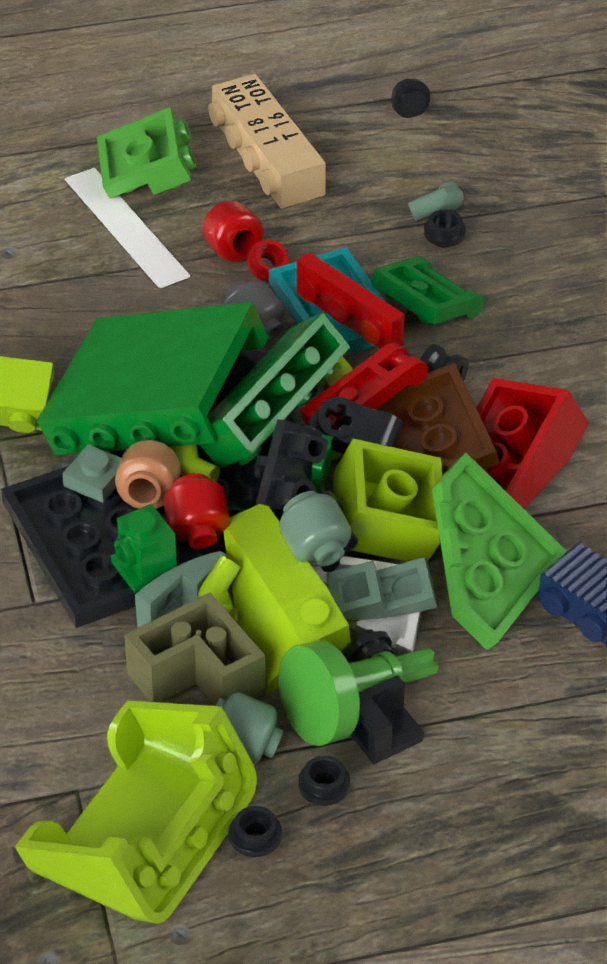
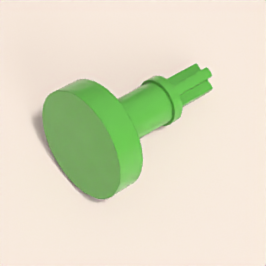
M316 640L294 646L283 656L279 669L281 702L285 714L296 733L307 743L314 746H322L346 739L353 733L359 718V692L396 675H399L404 683L429 677L438 672V664L433 661L434 652L430 648L397 657L389 651H383L373 654L370 658L348 663L344 655L333 644L324 640Z

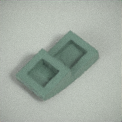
M218 551L189 560L165 572L135 594L137 628L197 599L200 587L220 555L228 558V555Z
M425 557L377 570L372 560L326 574L329 592L346 620L387 618L438 607L429 566Z

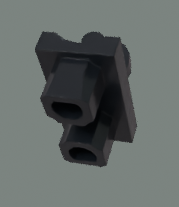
M277 419L268 457L257 456L255 465L265 469L256 503L283 510L284 506L293 497L303 492L317 491L314 482L310 481L313 463H319L325 459L328 441L321 437V431Z

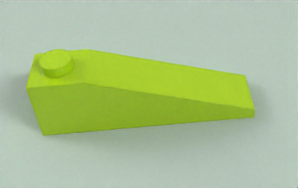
M258 504L230 517V525L223 533L228 559L241 567L231 583L234 608H237L239 612L237 624L265 654L266 694L279 689V669L282 658L294 646L316 640H324L333 644L345 657L347 649L351 646L349 624L326 585L308 561L300 562L295 559L281 534L279 520L269 506Z

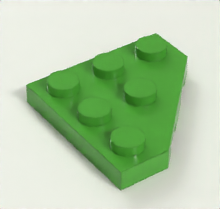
M465 452L435 484L432 492L452 617L486 650H489L499 642L538 592L541 573L567 551Z

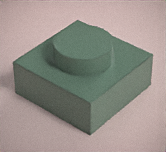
M88 444L62 473L63 485L66 488L104 503L116 489L115 477L122 458Z

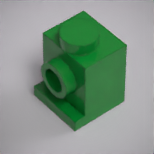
M152 504L117 518L118 540L114 542L116 553L111 555V562L135 593L160 575L177 566L175 533Z

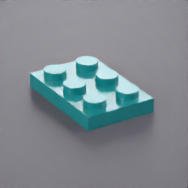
M347 247L316 256L384 300L376 287L371 284V280ZM297 262L269 270V284L296 324L323 312L350 346L343 356L375 346L297 294Z

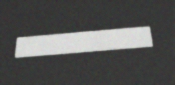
M91 168L65 178V181L158 288H164L190 277V274L120 195L113 198L108 197L103 188L102 176L96 168Z

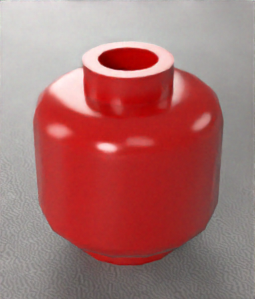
M224 201L215 205L207 213L203 222L202 233L205 242L222 259L233 263L247 260L248 252L252 246L264 240V229L261 220L244 204L235 201Z
M189 474L178 478L165 494L163 503L167 523L175 533L176 540L181 543L189 544L190 547L195 549L210 547L217 542V538L223 535V531L230 525V515L222 485L213 479H209L204 474Z

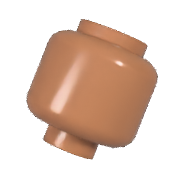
M144 440L131 445L123 454L115 477L117 492L126 503L134 508L140 509L149 504H152L155 509L164 506L163 500L166 492L180 478L181 466L179 458L173 449L158 441Z

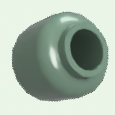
M307 491L288 501L284 506V513L280 519L279 527L295 559L300 562L308 561L310 564L318 563L319 566H328L338 561L345 553L343 548L349 543L352 532L350 524L336 500L327 494Z
M240 692L233 693L227 700L219 698L216 706H222L254 766L260 761L262 755L272 759L284 731L275 727L278 717L276 709L267 703Z

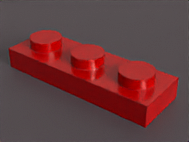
M308 252L297 259V294L304 300L314 304L332 316L337 322L344 324L362 336L368 343L380 349L390 342H396L403 347L404 313L312 253Z

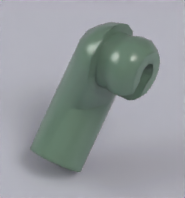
M447 182L442 184L437 190L408 202V206L416 222L438 210H457L462 205L464 196L457 184Z

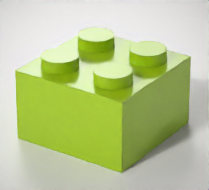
M352 439L332 474L333 492L343 506V514L358 538V544L352 550L406 562L425 557L428 563L440 544L432 488L443 476L441 458Z

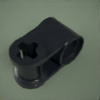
M333 397L323 402L320 408L312 414L309 419L308 428L321 431L323 435L333 436L332 450L344 454L352 439L396 448L404 423L401 419L390 413L368 408L343 397ZM329 415L337 417L335 425L340 427L338 430L330 428L331 420L327 418Z

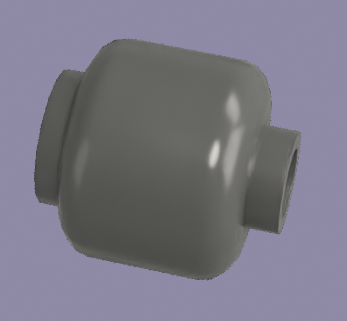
M241 279L232 284L223 294L221 303L226 305L253 302L269 337L266 343L276 338L282 331L283 325L281 322L285 316V306L281 300L261 280L248 281L247 279Z

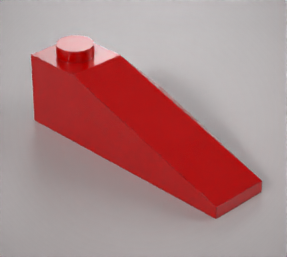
M493 378L476 409L496 449L500 464L484 471L525 509L569 461L589 424L570 391Z

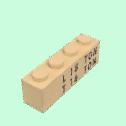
M256 74L212 86V103L208 105L210 119L214 126H219L224 132L229 146L232 149L236 148L242 156L249 172L253 171L260 180L261 187L266 195H271L281 209L325 196L326 162Z

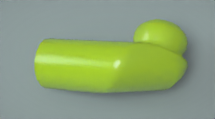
M197 445L170 447L179 458L181 466L180 475L204 474L209 479L218 480L220 474L219 466L199 458Z
M220 555L200 587L198 598L210 592L238 623L239 612L237 608L233 607L228 588L241 567L232 560Z

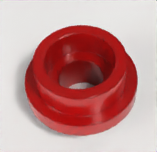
M274 240L257 242L252 246L247 255V266L250 272L256 278L265 282H269L270 269L289 264L287 250L281 243ZM261 259L270 260L273 267L267 266Z

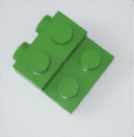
M171 107L97 136L102 184L109 198L132 192L145 184H148L152 193L156 195L191 181L190 170L197 167L193 151L188 145L193 142L192 134L184 119L178 121Z

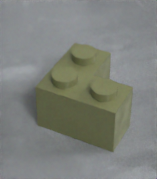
M210 592L124 634L127 674L150 702H162L194 685H197L214 706L217 705L219 698L227 700L230 695L236 692L255 699L266 695L265 654Z

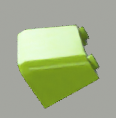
M127 700L113 718L107 731L108 747L118 766L67 834L57 822L49 820L37 821L29 827L15 845L26 866L32 872L134 920L155 924L165 922L172 915L229 833L232 820L238 812L248 806L255 794L257 776L254 764L222 706Z

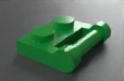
M421 256L411 257L375 268L371 284L384 292L388 299L402 304L417 314L421 321L432 325L462 315L473 319L480 314L485 304L483 296L474 290H464L432 269V264Z

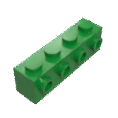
M323 312L291 327L207 416L216 434L217 441L212 444L199 445L220 469L235 462L243 466L254 459L262 450L260 445L274 434L277 419L286 420V417L293 410L299 408L311 397L312 393L310 391L313 387L335 371V363L345 354L350 346Z

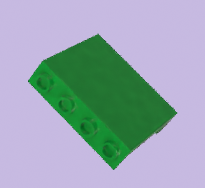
M245 302L97 318L37 419L55 455L80 454L88 444L103 451L127 450L131 445L144 440L158 441L168 447L216 443L217 437L207 415L240 351L263 349L269 338L254 303Z

